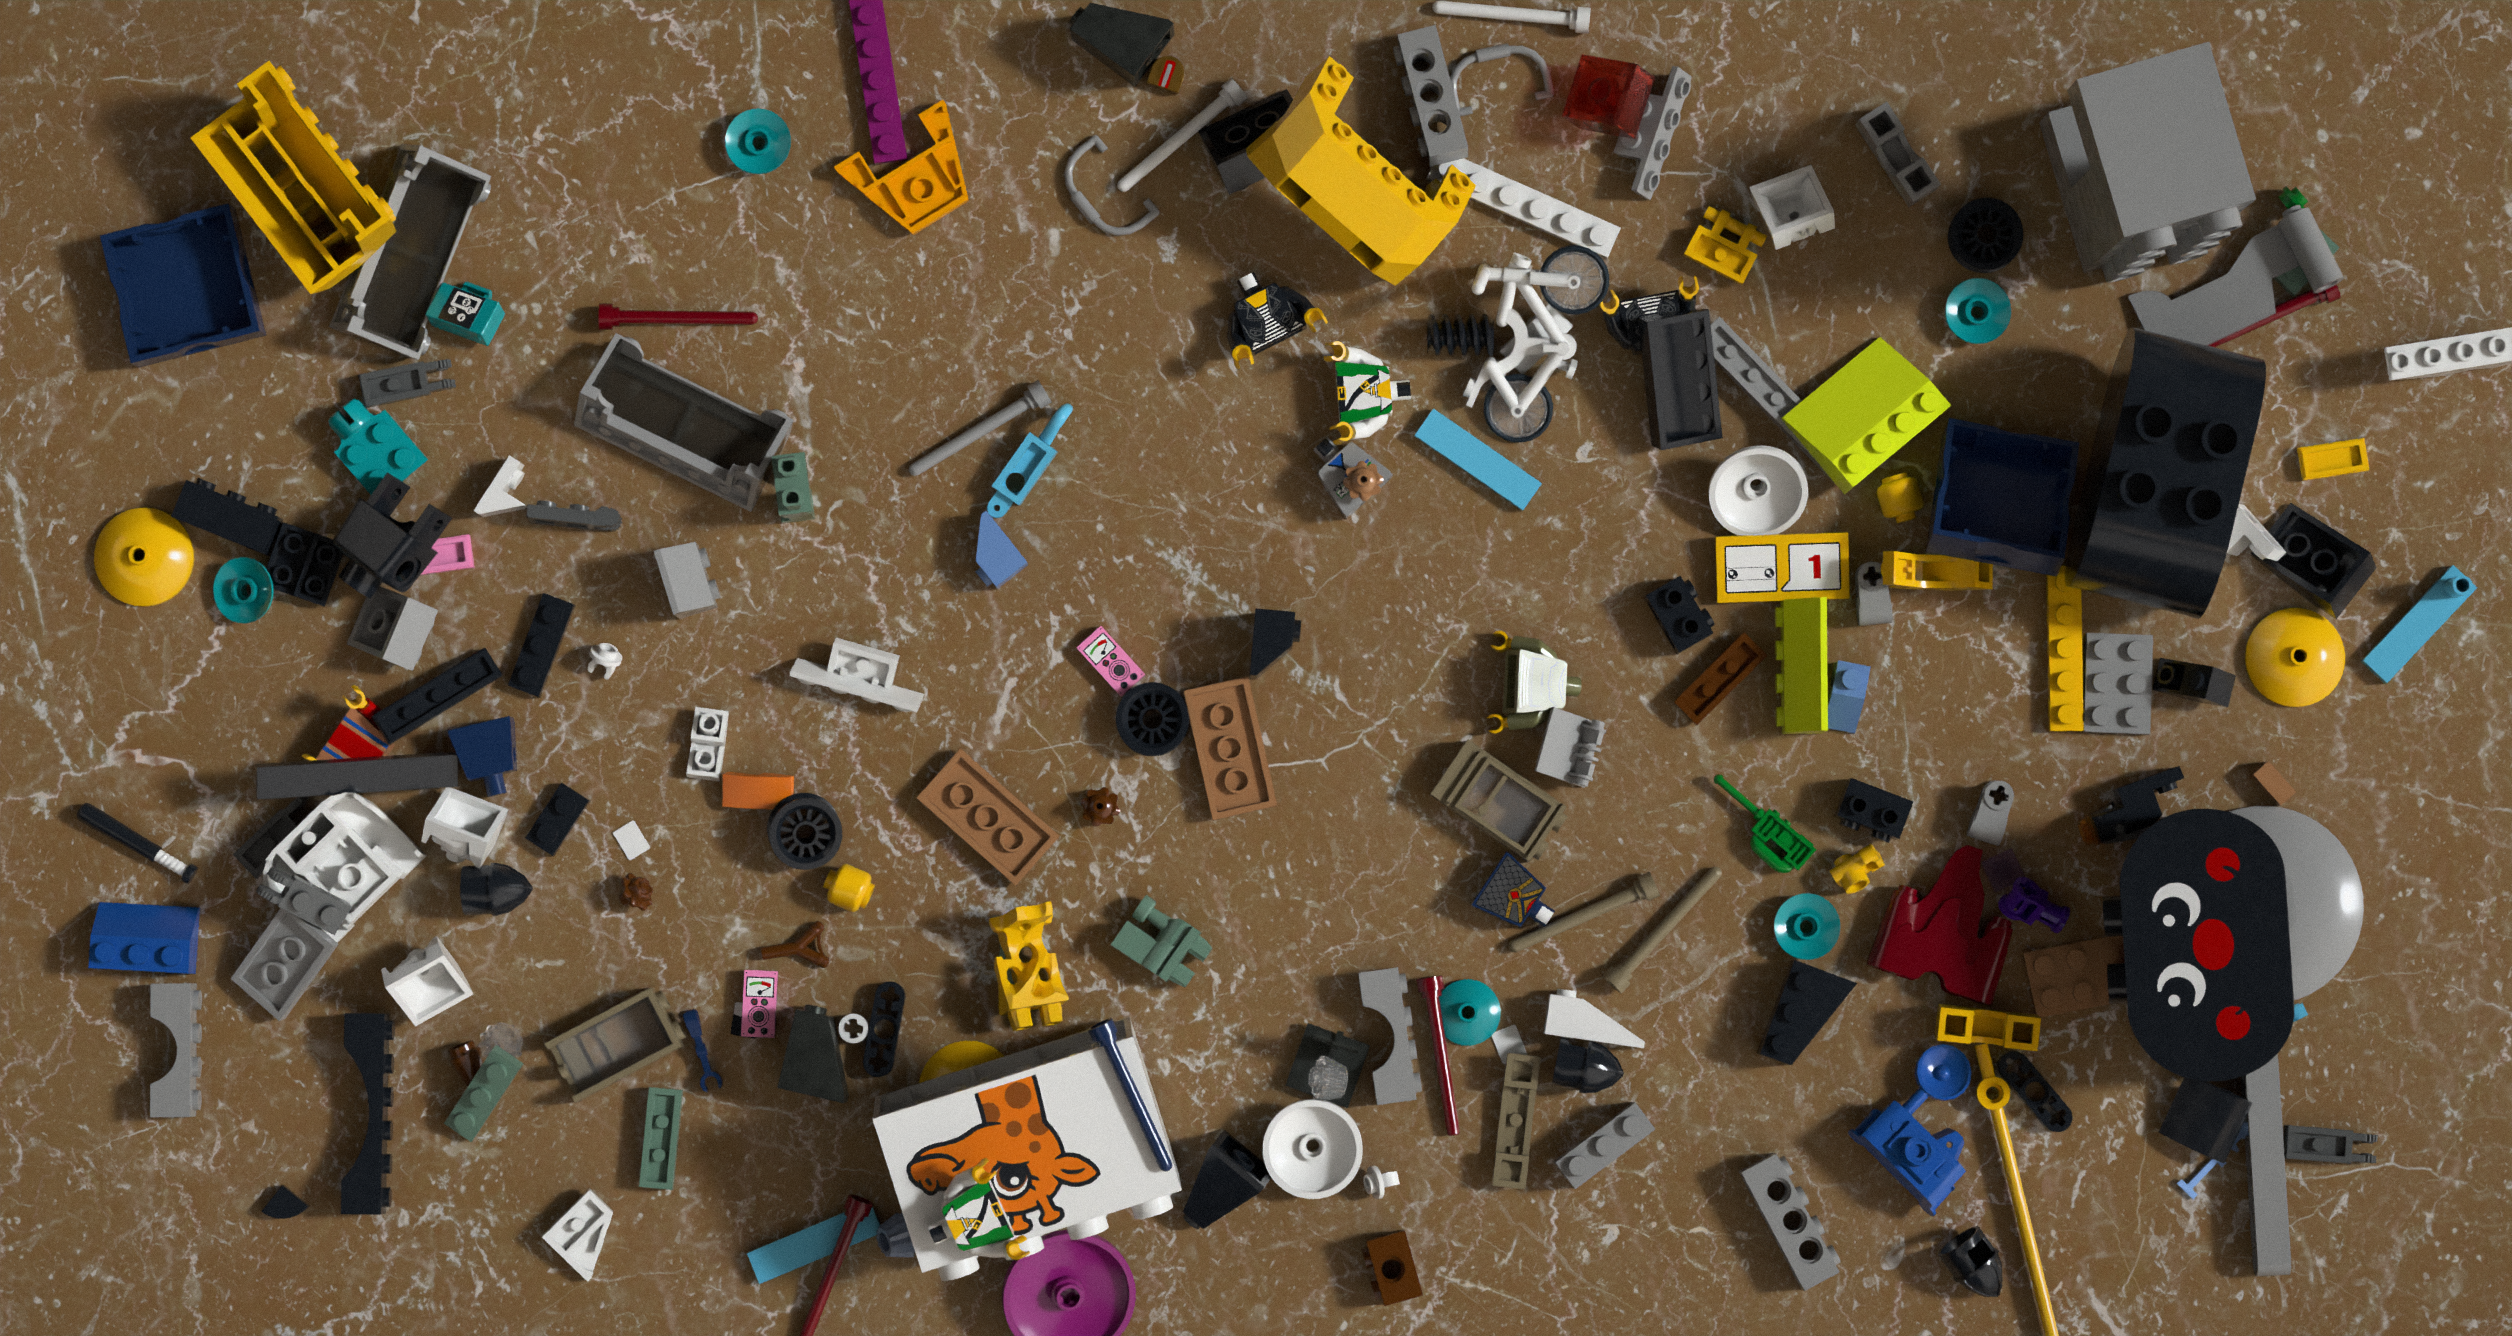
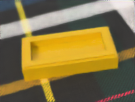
M2364 438L2297 448L2302 481L2369 471Z

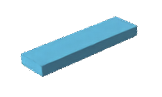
M1434 408L1414 435V437L1521 511L1525 509L1542 484Z
M873 1207L869 1217H864L863 1222L858 1223L850 1246L877 1235L876 1231L880 1226V1222ZM844 1213L748 1252V1258L759 1284L832 1254L847 1216Z

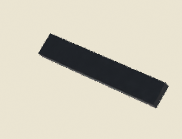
M456 752L255 764L256 797L259 800L336 795L344 792L367 793L458 787Z

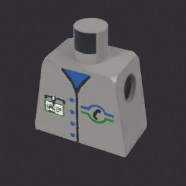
M1326 437L1314 448L1315 453L1325 462V465L1317 472V476L1345 519L1365 503L1361 500L1360 495L1356 499L1351 498L1349 490L1343 485V480L1348 477L1346 469L1355 467L1360 461H1364L1367 466L1375 464L1377 472L1384 479L1383 483L1379 485L1380 488L1393 477V474L1386 467L1352 441L1340 451L1329 437Z

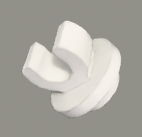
M600 643L599 645H594L589 652L592 660L588 664V672L592 673L597 664H601L606 668L604 679L608 680L614 673L615 668L621 664L622 655L612 644Z
M1377 1166L1368 1167L1367 1174L1363 1177L1366 1192L1372 1194L1375 1199L1384 1197L1385 1187L1400 1184L1397 1171L1381 1174Z

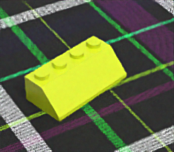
M1827 597L1785 599L1781 601V607L1775 608V627H1781V641H1775V659L1781 660V674H1776L1775 676L1776 693H1781V707H1776V727H1782V734H1822L1828 731Z

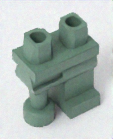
M805 452L771 456L778 513L781 516V522L791 523L814 520L812 490L809 487Z
M1146 895L1135 909L1132 917L1140 923L1147 919L1160 930L1159 934L1154 939L1127 920L1111 943V946L1166 982L1171 980L1186 988L1195 973L1181 964L1185 956L1189 952L1204 962L1213 948L1200 936L1202 933L1184 920L1173 919L1155 909L1156 901Z

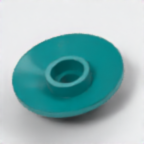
M760 108L750 109L740 113L730 123L725 136V147L731 161L742 171L750 174H766L780 167L788 157L791 148V135L784 120L776 113ZM756 138H763L765 140L763 148L756 149L753 146Z
M1972 278L1963 281L1951 291L1945 305V317L1949 328L1958 338L1972 344H1985L1997 339L2006 330L2011 319V304L2006 292L1998 284L1984 278ZM1973 307H1979L1982 310L1981 318H1974L1971 315Z
M239 557L229 560L219 569L214 580L213 594L218 609L226 618L236 623H251L259 620L269 610L273 600L274 588L269 572L260 562L248 557ZM248 585H250V587H251V594H250V595H248V593H247V586H248Z
M1803 893L1787 899L1778 909L1774 919V934L1780 947L1789 955L1802 960H1812L1824 956L1835 946L1840 935V919L1836 909L1828 900L1816 894ZM1804 920L1812 924V929L1809 933H1803L1800 930V924Z
M1472 979L1458 980L1444 988L1442 996H1439L1444 1033L1448 1040L1459 1045L1471 1046L1484 1042L1496 1031L1501 1017L1500 1003L1496 994L1486 984ZM1465 1006H1471L1474 1009V1016L1471 1019H1466L1462 1016V1009Z

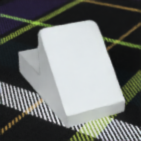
M509 455L473 511L482 517L526 509L528 506L507 493L510 488L516 489L525 475L522 469L525 465Z
M2239 504L2227 553L2238 556L2249 546L2260 559L2267 558L2278 561L2286 551L2247 507Z

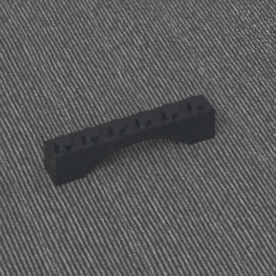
M344 1014V1047L354 1059L363 1076L368 1094L369 1121L362 1150L353 1167L341 1180V1214H386V1207H391L392 1203L391 1187H386L387 1174L392 1173L393 1164L392 1154H387V1140H392L393 1122L388 1120V1107H393L394 1101L393 1087H388V1076L394 1072V1054H389V1040H394L395 1022L390 1020V1014Z

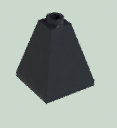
M1223 1130L1206 1154L1183 1210L1185 1214L1183 1216L1184 1220L1195 1229L1200 1227L1204 1229L1259 1194L1271 1179L1265 1163L1226 1130Z

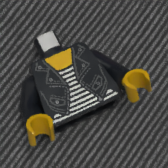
M1254 272L1242 277L1237 283L1245 298L1234 303L1235 310L1228 317L1227 340L1232 351L1234 365L1236 369H1239V361L1243 358L1249 359L1251 365L1254 364L1253 356L1306 330L1307 325L1310 331L1315 333L1316 329L1313 323L1317 320H1323L1327 324L1328 321L1321 309L1315 308L1305 296L1288 286L1279 287L1276 283H1272L1262 288Z
M1680 276L1678 278L1679 290L1619 301L1615 292L1610 290L1612 294L1611 300L1607 303L1602 301L1599 304L1603 310L1608 333L1623 349L1631 350L1633 355L1642 354L1638 317L1696 309V294L1699 290L1697 277L1694 276V283L1690 287L1683 286V276Z

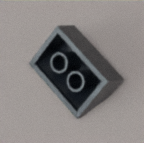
M1287 89L1198 131L1229 195L1266 178L1247 157L1246 148L1287 112L1293 101Z

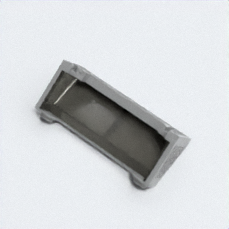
M401 144L381 195L394 212L396 220L393 221L396 232L363 265L349 275L329 327L407 358L419 360L420 355H424L427 352L431 338L427 336L428 330L425 328L428 321L425 314L444 281L472 207L478 205L480 201L485 202L489 196L491 176L421 145Z
M615 333L580 391L574 426L751 512L773 471L771 456L781 454L790 436L794 420L778 409L765 410L761 415L750 411L644 359L643 350L635 339L623 337Z

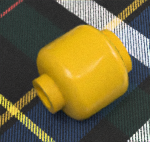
M1907 473L1882 479V485L1877 488L1876 494L1883 516L1885 518H1896L1897 523L1915 519V512L1924 506L1917 479L1908 477Z
M842 864L837 871L830 870L823 887L828 889L827 900L830 903L847 911L856 912L860 907L866 908L875 885L871 883V875L849 864Z

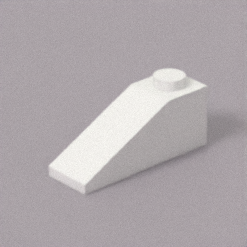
M1557 989L1556 995L1549 994L1543 1034L1644 1048L1645 1042L1586 1000L1576 998L1577 991Z

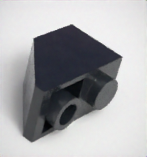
M2160 658L2152 690L2200 703L2228 707L2236 675L2213 666Z

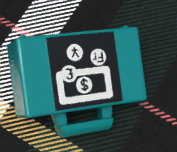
M443 282L425 315L430 324L436 328L489 346L505 316V312L499 302L492 300V290L470 282H465L462 288Z

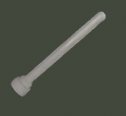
M1035 381L1027 386L1028 390L1023 392L1025 396L909 466V473L913 476L920 475L1031 407L1033 410L1037 407L1042 409L1052 403L1040 381Z

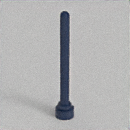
M1112 1018L1096 1023L1087 1029L1093 1042H1097L1099 1047L1103 1046L1159 1168L1167 1172L1172 1168L1171 1159L1115 1040L1118 1039L1116 1036L1117 1027Z

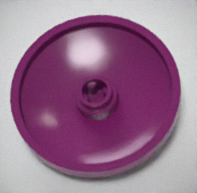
M1067 1230L1055 1231L1041 1236L1044 1249L1030 1256L1012 1261L1003 1282L1002 1307L1006 1321L1014 1336H1121L1128 1326L1136 1301L1133 1274L1124 1256L1106 1239L1093 1235L1083 1239L1071 1240Z

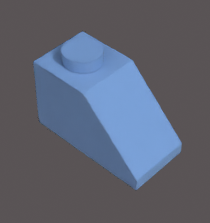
M987 511L983 512L980 519L976 562L980 568L975 572L987 587L993 583L999 589L1029 564Z
M1840 660L1834 662L1828 692V729L1855 734L1865 700L1871 666Z

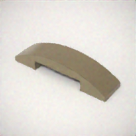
M1507 1053L1492 1186L1526 1189L1532 1122L1541 1056Z

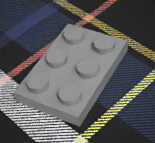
M2085 633L2084 731L2082 732L2150 735L2153 635Z
M280 908L233 974L231 980L278 1021L286 1019L339 944L321 928Z

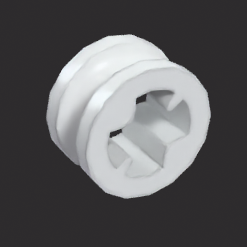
M848 1014L839 1023V1034L848 1043H860L868 1035L869 1024L859 1014ZM850 1019H857V1024L863 1026L862 1034L857 1033L859 1036L857 1038H851L850 1032H845V1024L850 1025Z

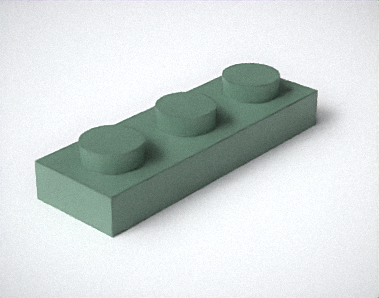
M496 1045L444 1124L472 1142L524 1063Z
M649 1087L639 1187L674 1189L683 1090Z

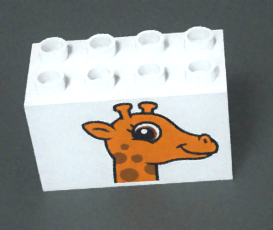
M1130 1017L1114 1021L1118 1030L1116 1032L1118 1039L1115 1041L1171 1159L1172 1168L1167 1172L1159 1168L1103 1046L1099 1047L1097 1042L1092 1041L1088 1030L875 1097L872 1120L922 1273L937 1268L941 1281H949L969 1275L980 1268L977 1260L979 1256L971 1255L967 1250L960 1251L954 1237L935 1244L928 1226L945 1219L941 1210V1203L944 1201L943 1193L955 1175L975 1167L983 1158L989 1160L983 1169L988 1173L997 1172L991 1179V1182L1014 1230V1237L1009 1240L1024 1235L1027 1240L1018 1245L1022 1251H1030V1254L1027 1256L1044 1249L1041 1236H1044L1046 1233L1067 1227L1070 1239L1078 1240L1096 1235L1108 1229L1109 1225L1106 1216L1110 1213L1131 1207L1134 1218L1138 1220L1162 1214L1173 1208L1171 1194L1182 1191L1178 1167ZM1005 1257L1008 1261L1013 1260L1010 1257Z

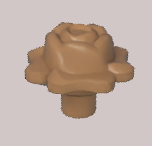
M1360 461L1355 467L1346 469L1348 477L1343 480V485L1349 490L1351 498L1356 499L1360 495L1361 500L1365 502L1371 496L1378 495L1381 492L1379 485L1383 483L1384 479L1377 472L1375 464L1367 466L1364 461Z

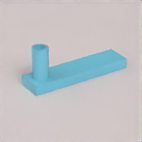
M2454 565L2450 566L2371 649L2361 662L2384 684L2388 683L2477 587L2469 577L2461 573Z

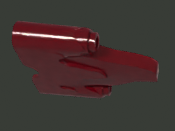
M1969 845L1956 850L1945 863L1928 894L1921 900L1916 897L1918 890L1899 884L1898 889L1893 890L1890 902L1884 912L1866 965L1908 980L1918 979L1925 972H1931L1939 978L1941 989L1944 992L1979 1004L1992 1006L2013 932L2011 928L2013 922L1994 916L1992 922L1988 921L1981 939L1977 937L1985 897L1979 875L1983 850Z

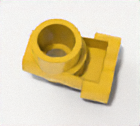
M1869 844L1858 850V853L1853 856L1849 853L1837 858L1834 862L1836 867L1829 871L1840 888L1843 887L1847 894H1853L1864 889L1870 883L1867 873L1871 871L1873 873L1885 866V863L1879 852L1875 850L1872 844Z

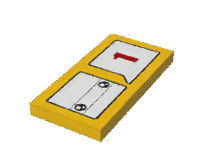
M1848 532L1715 536L1717 603L1783 601L1785 599L1814 597L1850 599Z

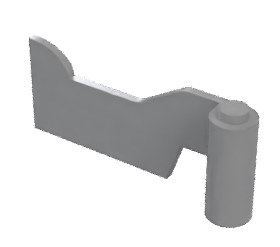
M2296 205L2282 213L2284 218L2279 221L2278 225L2252 237L2226 275L2174 300H2170L2167 295L2158 291L2137 292L2129 295L2128 299L2144 330L2208 346L2276 314L2272 285L2273 278L2301 266L2313 292L2319 293L2341 282L2344 276L2309 207L2301 208L2300 205Z

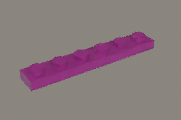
M849 0L875 165L906 161L908 157L883 0Z

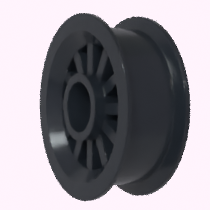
M1979 198L1964 205L1952 219L1948 230V245L1953 257L1964 268L1977 273H1992L2004 268L2018 254L2023 243V225L2016 211L2007 203L1995 198ZM1981 212H1986L1985 221L1983 220ZM1992 214L1998 216L1994 222L1991 221ZM1972 215H1974V216H1975V219H1976V222H1974V221H1973L1971 218H1969V217L1972 216ZM2003 220L2006 225L1998 227V223ZM1964 223L1968 225L1971 229L1963 228ZM1978 229H1990L1994 235L1993 242L1988 244L1981 242L1977 235ZM2009 231V236L2000 235V233ZM1962 235L1971 236V238L1963 241ZM2000 242L2008 243L2007 248L2003 246ZM1973 244L1974 247L1968 251L1965 246ZM1994 248H1996L2002 254L1997 257ZM1977 249L1980 250L1979 258L1973 255ZM1986 250L1989 253L1990 259H1985Z
M1148 682L1135 686L1123 696L1116 712V726L1123 742L1130 749L1145 756H1161L1173 751L1184 740L1189 727V713L1185 701L1176 690L1162 683ZM1151 695V706L1147 705L1144 696ZM1156 695L1163 697L1158 706H1155ZM1139 699L1144 707L1143 710L1133 705ZM1168 700L1173 706L1163 711L1162 708ZM1130 709L1140 714L1139 716H1128ZM1150 710L1158 711L1162 715V723L1154 729L1146 727L1143 723L1145 713ZM1176 710L1177 718L1165 716ZM1128 721L1140 722L1129 729ZM1166 722L1177 723L1175 730L1165 725ZM1143 728L1137 739L1132 733ZM1164 729L1172 735L1165 739L1161 730ZM1147 732L1150 733L1149 743L1142 742ZM1154 733H1158L1162 742L1154 744Z
M796 793L784 798L774 807L768 819L767 834L775 855L784 864L795 869L810 870L823 866L835 856L842 842V825L834 807L826 799L812 793ZM800 809H806L805 815H801ZM813 810L817 811V812L814 814V816L811 818L812 811H813ZM794 811H796L797 817L795 819L790 815ZM823 816L826 818V820L820 821ZM784 820L789 821L791 825L783 824ZM807 824L813 827V832L809 837L800 838L796 835L797 829L802 825ZM829 827V832L822 831V829ZM781 831L788 832L786 834L781 835ZM818 838L826 839L825 843L820 841ZM790 841L787 846L783 844L785 842ZM816 844L819 847V849H817L816 851H814L812 845ZM798 845L797 853L793 852L795 847ZM808 847L810 853L803 854L804 848Z

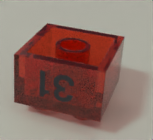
M1582 54L1562 117L1582 130L1635 139L1655 77L1635 63Z

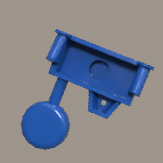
M1945 1044L1932 1046L1921 1054L1916 1062L1914 1073L1919 1088L1903 1105L1894 1100L1881 1112L1873 1109L1855 1129L1848 1131L1850 1137L1856 1143L1863 1145L1919 1201L1921 1208L1933 1217L1936 1215L1935 1210L1955 1189L1954 1184L1966 1172L1957 1161L1964 1146L1963 1137L1956 1130L1950 1128L1931 1135L1912 1116L1928 1097L1939 1101L1953 1100L1963 1094L1970 1084L1972 1072L1968 1059L1956 1047ZM1947 1142L1951 1143V1148L1947 1147Z

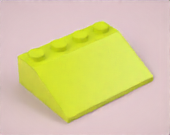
M1879 337L1781 419L1845 495L1946 411L1951 404L1923 373Z

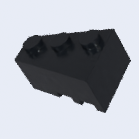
M1791 960L1757 1054L1786 1065H1792L1857 983L1800 961Z

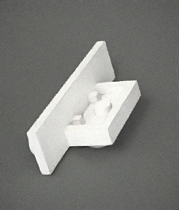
M836 638L833 643L828 666L797 658L789 675L807 685L819 684L829 687L835 693H851L861 696L863 700L870 703L882 702L893 705L895 709L902 712H917L924 697L923 693L893 685L900 655Z

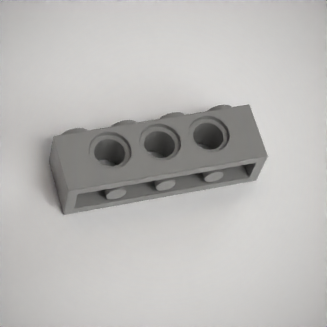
M1436 25L1397 34L1398 46L1393 47L1397 66L1403 65L1406 76L1401 77L1405 97L1411 95L1414 107L1409 108L1413 127H1420L1422 137L1417 138L1421 157H1428L1430 167L1467 158L1468 144ZM1418 61H1425L1430 64V67L1426 71H1417L1413 68V65ZM1432 91L1438 95V98L1433 102H1426L1421 96L1425 92ZM1434 122H1442L1446 125V129L1436 133L1431 131L1429 126Z
M1772 1153L1738 1171L1801 1290L1806 1291L1838 1274L1840 1271L1836 1265L1841 1263V1260L1832 1245L1826 1247L1820 1235L1825 1233L1824 1228L1816 1215L1810 1217L1805 1205L1809 1204V1201L1801 1186L1795 1188L1789 1176L1794 1173L1785 1156L1779 1158L1776 1153ZM1774 1181H1780L1785 1188V1193L1779 1200H1772L1767 1193L1768 1186ZM1796 1211L1801 1218L1800 1224L1797 1228L1789 1230L1784 1226L1783 1218L1787 1212ZM1811 1240L1816 1245V1253L1810 1259H1803L1799 1253V1247L1804 1241Z

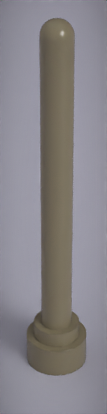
M1710 868L1622 965L1611 966L1602 975L1615 990L1622 994L1630 985L1629 980L1633 977L1631 973L1722 875L1720 868Z
M1650 872L1638 876V881L1633 882L1634 886L1549 923L1545 927H1540L1513 939L1509 943L1510 951L1517 953L1638 898L1640 901L1646 898L1650 901L1659 897V891Z

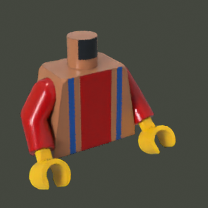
M352 685L351 687L358 695L354 700H348L344 695L342 696L350 709L317 758L315 759L308 754H303L302 757L313 761L388 756L395 743L390 746L388 745L371 718L382 709L369 698H365L364 693L358 686Z

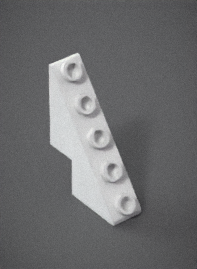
M2512 327L2385 347L2384 353L2389 381L2447 376L2473 369L2496 368L2512 364Z

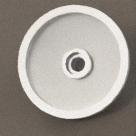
M1750 446L1733 452L1717 466L1709 483V503L1718 522L1736 535L1779 534L1791 527L1803 513L1808 499V483L1801 465L1787 452L1771 446ZM1755 479L1762 481L1757 486L1750 484Z
M1305 1099L1291 1103L1274 1116L1264 1135L1263 1159L1269 1175L1283 1190L1300 1198L1320 1199L1338 1193L1353 1180L1362 1161L1363 1144L1358 1126L1345 1110L1329 1101ZM1309 1140H1316L1319 1143L1318 1149L1309 1150L1306 1146Z

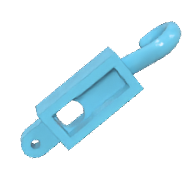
M1063 404L1055 412L1039 437L1029 432L992 485L997 491L987 505V511L992 517H1003L1013 503L1021 505L1052 462L1058 451L1050 445L1059 429L1072 413L1073 407L1071 404ZM1019 473L1024 477L1025 485L1021 491L1012 492L1007 488L1006 480L1010 474ZM996 505L1000 506L999 511L995 510Z

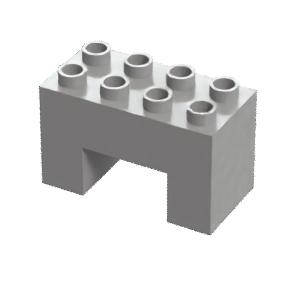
M2209 42L2079 78L2067 90L2072 106L2048 112L2039 122L2083 272L2087 273L2102 268L2106 283H2113L2145 272V267L2155 264V258L2167 254L2170 265L2180 264L2207 255L2208 249L2220 245L2219 240L2231 236L2230 231L2243 226L2239 213L2256 200Z

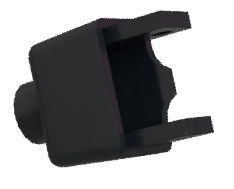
M388 472L367 502L358 498L333 539L335 548L350 559L338 577L370 599L382 583L399 592L409 590L438 554L432 546L452 520L449 515L431 504H428L416 522H398L390 515L410 489V486Z

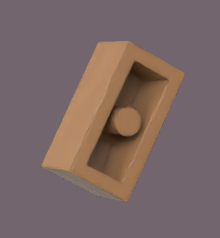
M2269 761L2264 762L2250 774L2251 778L2276 806H2281L2296 793Z

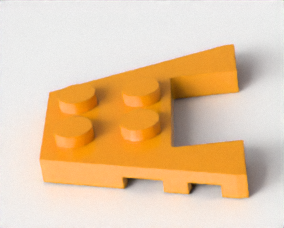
M944 100L918 114L935 145L877 180L859 151L834 166L840 176L912 235H915L969 201Z

